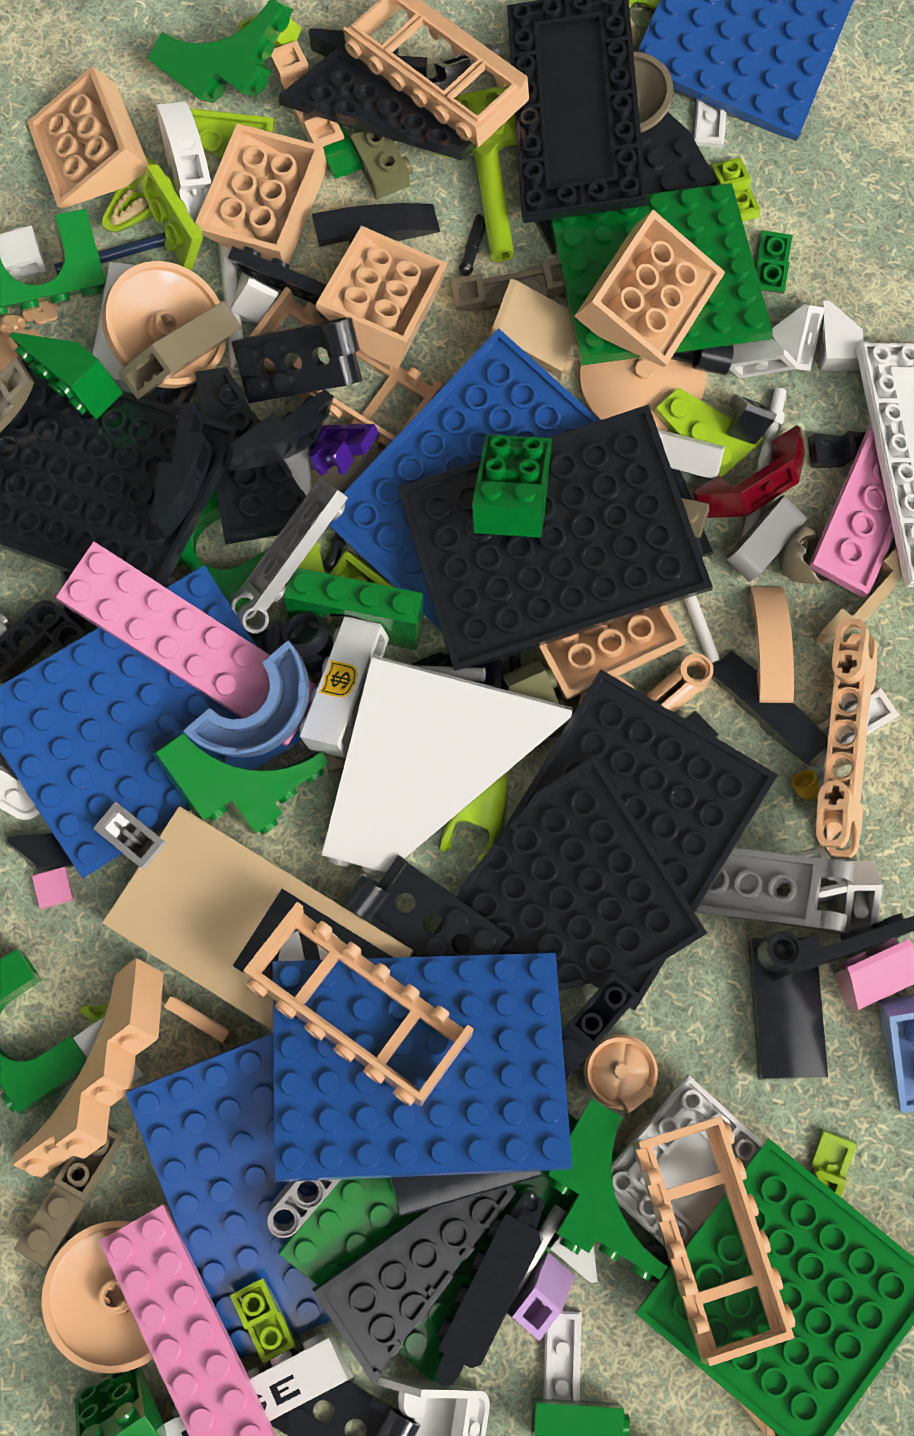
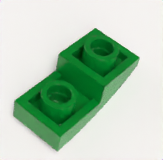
M340 123L338 125L344 135V139L323 146L327 167L334 179L348 176L352 172L363 168L349 136Z
M762 230L756 263V272L762 291L785 293L793 235Z

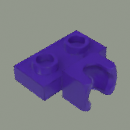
M375 424L323 425L317 442L309 446L311 449L310 460L318 474L321 476L325 475L330 468L337 465L338 474L344 475L354 461L352 455H366L378 437L379 432Z

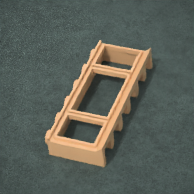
M378 0L348 28H343L346 41L345 48L353 58L362 60L376 75L381 74L389 80L390 84L397 91L402 90L417 106L425 107L433 113L440 123L448 124L456 131L460 138L465 141L469 140L477 147L486 141L529 100L528 78L525 74L422 0ZM402 8L407 12L409 21L385 43L381 45L370 37L399 9ZM423 24L429 28V33L433 39L438 40L442 37L449 42L451 50L455 55L460 56L464 53L473 60V64L444 91L392 53ZM486 69L495 76V81L500 88H504L507 85L509 87L477 116L454 98Z
M285 287L250 336L277 331L282 320L284 321L288 315L303 325L326 320L319 316V312L313 304L308 302L303 307L295 302L291 289ZM360 349L355 352L356 357L388 377V379L362 415L334 398L329 416L336 420L342 417L349 421L350 424H375L371 422V419L396 385L399 384L423 399L402 428L403 430L442 389V383L436 381L433 386H430L422 381V375L416 368L411 367L409 371H406L399 366L396 369L369 357ZM300 357L293 364L297 369H301L302 366ZM266 358L264 361L265 369L274 374V364L270 359ZM322 390L299 395L306 400L309 396H316ZM375 424L379 432L375 442L381 449H385L396 437Z
M296 902L243 970L245 979L248 980L246 986L253 993L261 998L267 994L277 1002L275 1007L289 1019L297 1016L306 1023L304 1029L320 1041L324 1037L336 1045L333 1050L348 1062H352L353 1059L357 1060L365 1066L363 1072L370 1079L378 1084H381L383 1080L395 1088L393 1094L408 1106H411L413 1102L419 1107L423 1105L473 1034L474 1028L467 1025L463 1029L449 1019V1012L440 1005L434 1008L420 998V992L414 986L407 984L405 987L391 977L390 970L381 963L374 965L363 957L361 949L352 942L345 944L334 936L332 928L323 921H320L318 924L306 916L303 906ZM298 930L327 951L328 955L298 994L293 997L263 975L262 972L292 933ZM338 960L410 1011L377 1057L305 1005ZM419 1019L454 1043L421 1090L386 1065Z
M722 1116L632 1143L701 1362L708 1366L793 1339L794 1335L791 1328L795 1327L792 1311L788 1304H783L779 1290L783 1289L781 1277L776 1267L771 1268L767 1253L771 1251L768 1238L763 1230L759 1231L754 1217L758 1216L757 1204L752 1194L747 1195L743 1180L746 1179L744 1165L739 1157L735 1158L731 1144L734 1143L732 1129L728 1122L723 1123ZM705 1130L719 1173L666 1189L653 1146ZM723 1184L752 1274L698 1291L670 1201ZM756 1286L770 1330L716 1347L703 1304Z

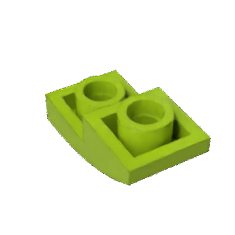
M741 157L712 164L711 170L717 179L716 185L732 183L742 221L759 218L760 207L750 188L751 177Z
M264 1278L230 1295L244 1329H248L262 1363L297 1346L288 1323Z

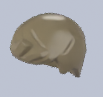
M803 525L785 547L782 557V569L785 575L794 582L804 584L826 583L829 581L828 578L815 572L808 566L817 547L818 536L814 530Z

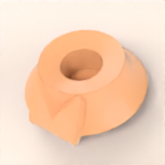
M612 1035L602 1039L588 1054L584 1066V1076L587 1087L596 1100L607 1107L625 1110L626 1113H629L654 1096L653 1090L657 1083L658 1068L653 1053L642 1041L629 1035Z

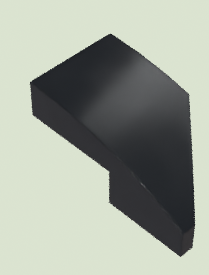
M848 431L842 436L812 434L808 438L811 468L844 467L856 457L866 432Z
M53 833L12 836L5 839V844L9 848L12 847L32 868L34 866L37 869L73 867V864Z

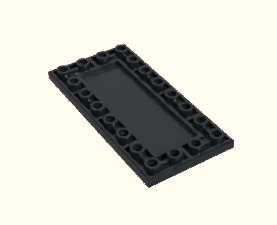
M536 0L507 5L511 65L528 78L529 100L514 113L523 223L648 206L629 0Z

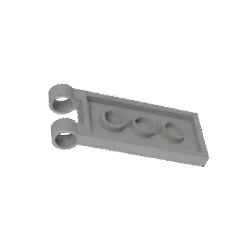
M322 478L318 479L241 588L234 592L228 600L231 609L234 610L240 623L248 632L259 633L268 626L269 616L266 612L272 602H277L283 596L286 590L285 584L329 523L339 518L345 509L344 503L348 497ZM241 598H249L250 603L244 605L240 612H236V602ZM257 610L261 611L262 618L258 624L252 626L246 624V620L252 618Z
M734 848L695 913L845 934L847 915L831 911L817 910L821 878L837 882H852L855 864L836 859ZM782 884L790 886V892L786 896H780L778 893V888Z

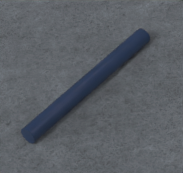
M165 232L98 251L101 264L165 246ZM63 262L54 264L57 275L62 269Z

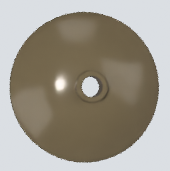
M634 52L641 132H644L655 126L668 112L673 100V82L668 69L661 61L649 54Z

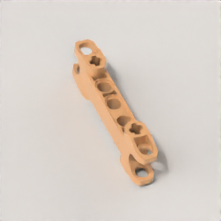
M843 619L836 629L833 646L832 669L835 676L824 785L820 788L818 794L816 836L820 845L827 847L830 855L835 858L851 859L856 854L862 828L863 808L860 803L870 694L874 690L877 669V644L872 635L869 634L868 628L862 619ZM856 627L861 630V634H852L844 642L843 635L847 629ZM853 700L858 701L854 710L849 712L843 711L846 703ZM849 732L855 733L854 739L850 743H840L841 737ZM847 764L852 766L848 775L844 777L837 776L838 769L841 766ZM825 827H826V838H825V836H824V829H825ZM841 832V835L834 840L835 835ZM849 835L851 836L852 842L848 849L842 851L835 849H842L847 844Z

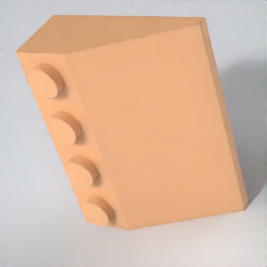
M93 65L27 122L55 201L61 209L127 187L146 171V167L149 166L117 85Z
M237 123L195 222L200 227L202 235L229 249L234 246L243 250L244 246L260 252L263 259L271 261L272 258H277L289 264L328 168L323 146Z
M652 210L633 227L574 317L598 337L664 367L668 364L725 272L658 213Z
M361 226L318 299L315 308L328 320L352 317L360 349L369 357L398 369L440 289L448 263Z
M665 605L532 649L544 668H551L556 678L558 689L565 699L568 700L588 691L600 669L613 677H617L685 645L686 640Z

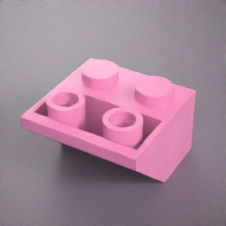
M893 938L870 949L869 951L872 956L869 958L866 952H863L839 964L841 971L833 974L851 1012L864 1008L914 984V948L910 939L899 943L897 938Z

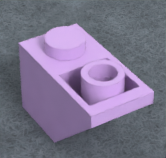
M547 1252L531 1272L507 1314L540 1341L562 1312L575 1275Z

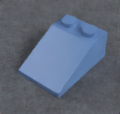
M914 995L878 1001L881 1027L900 1113L914 1111Z

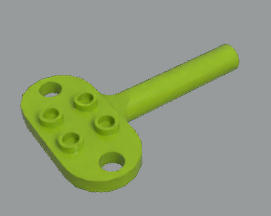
M507 85L504 88L498 86L456 96L454 99L478 116L509 86ZM515 114L468 155L475 157L490 259L499 263L511 260L515 254L499 152L503 148L517 144ZM435 153V154H437V155H439V156H441V157H444V158H451V157H448V156H445V155H441V154Z

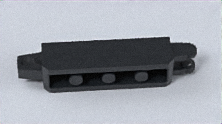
M526 1191L511 1213L507 1212L503 1219L498 1216L493 1222L487 1235L493 1240L487 1252L480 1249L471 1267V1270L476 1272V1275L470 1286L463 1283L454 1301V1304L458 1305L459 1309L453 1320L446 1317L437 1335V1338L442 1340L438 1350L444 1353L438 1366L439 1369L436 1370L437 1373L435 1374L437 1377L435 1380L438 1381L437 1384L445 1388L446 1386L450 1387L459 1378L464 1365L474 1368L480 1366L484 1361L543 1241L541 1231L537 1228L545 1201L540 1197Z

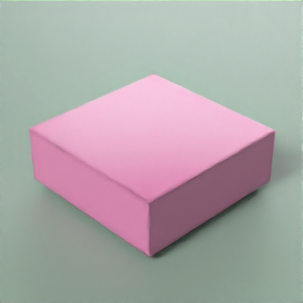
M66 867L32 876L40 909L75 900Z

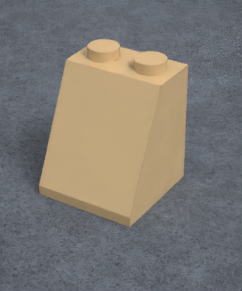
M510 279L490 337L498 328L501 329L542 368L556 374L561 383L563 374L570 375L575 357L570 355L573 347L577 348L570 311L523 283Z

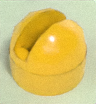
M812 770L801 771L791 780L795 793L803 799L810 800L816 797L820 791V781Z

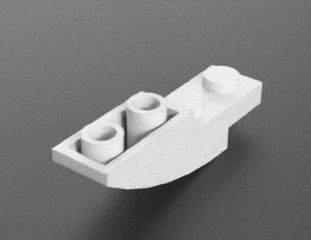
M187 102L157 104L156 111L168 167L172 168L177 195L186 204L187 211L195 223L211 185L200 136Z

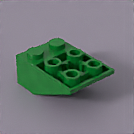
M12 332L9 335L17 345L14 351L27 364L31 362L28 368L40 380L45 378L47 381H50L48 385L60 397L65 395L70 399L68 402L81 415L87 412L97 420L123 394L102 363L78 342Z
M486 435L472 503L474 533L541 537L545 516L552 438Z
M142 1367L126 1372L111 1373L109 1378L97 1386L90 1385L79 1394L78 1398L74 1400L77 1436H166L165 1426Z

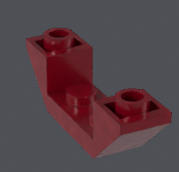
M796 425L771 441L775 461L733 487L718 475L693 492L695 501L709 504L707 518L749 516L798 484L805 457L801 428Z

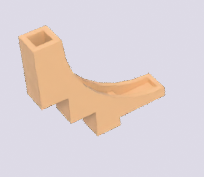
M135 958L115 974L111 998L103 1024L80 1074L48 1121L28 1142L14 1153L13 1166L27 1171L30 1175L42 1178L70 1157L77 1156L84 1159L106 1143L110 1106L123 1098L127 1091L133 1089L136 1055L155 1042L159 1036L164 975L162 971Z

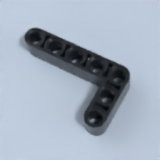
M48 600L39 601L0 637V660H8L6 667L0 670V682L6 683L19 675L50 643L60 651L67 647L64 644L69 636L78 635L79 640L86 636L87 633L55 603ZM55 614L53 622L46 625L42 624L45 616ZM32 637L29 645L23 648L18 647L21 639Z

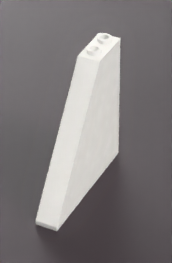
M375 655L371 658L322 856L330 857L329 862L339 866H348L349 863L362 866V871L373 875H381V872H387L398 855L406 858L571 718L573 707Z

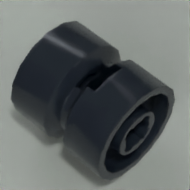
M299 612L290 617L282 628L284 642L289 641L295 647L305 664L306 670L312 673L321 672L324 660L330 656L334 646L333 637L328 632L321 617L315 612Z

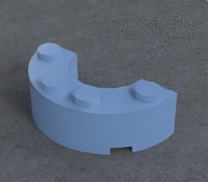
M286 641L262 662L269 675L270 689L266 702L258 712L247 718L232 720L222 717L209 708L183 731L199 745L218 754L230 757L257 756L280 746L298 728L306 712L309 700L308 674L298 651L289 641Z

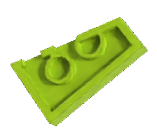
M190 108L204 152L221 160L237 123L274 133L275 120L273 117Z
M158 164L147 166L141 188L156 223H162L166 236L164 243L168 253L174 252L179 265L192 271L203 240L202 231L192 220L187 211L186 204L183 200L179 199L172 187L170 178L163 173Z
M677 388L653 410L672 433L725 446L718 474L721 477L764 439L761 437L756 444H750L729 436L727 430L732 419L681 388Z

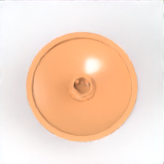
M164 261L141 263L125 271L108 291L102 311L104 335L113 355L125 367L153 343L218 305L220 301L211 287L201 277L183 266ZM227 340L157 387L181 388L196 383L195 372L214 369L224 354Z
M641 357L583 365L580 369L582 398L588 410L599 420L649 404L657 429L667 432L671 431L653 410L677 388H681L697 399L702 400L706 383L705 371L693 369L691 363L672 359L664 367Z
M129 1221L99 1223L73 1236L54 1257L43 1284L42 1314L51 1340L58 1350L71 1362L84 1369L98 1373L126 1372L154 1360L99 1242L130 1224L131 1222Z

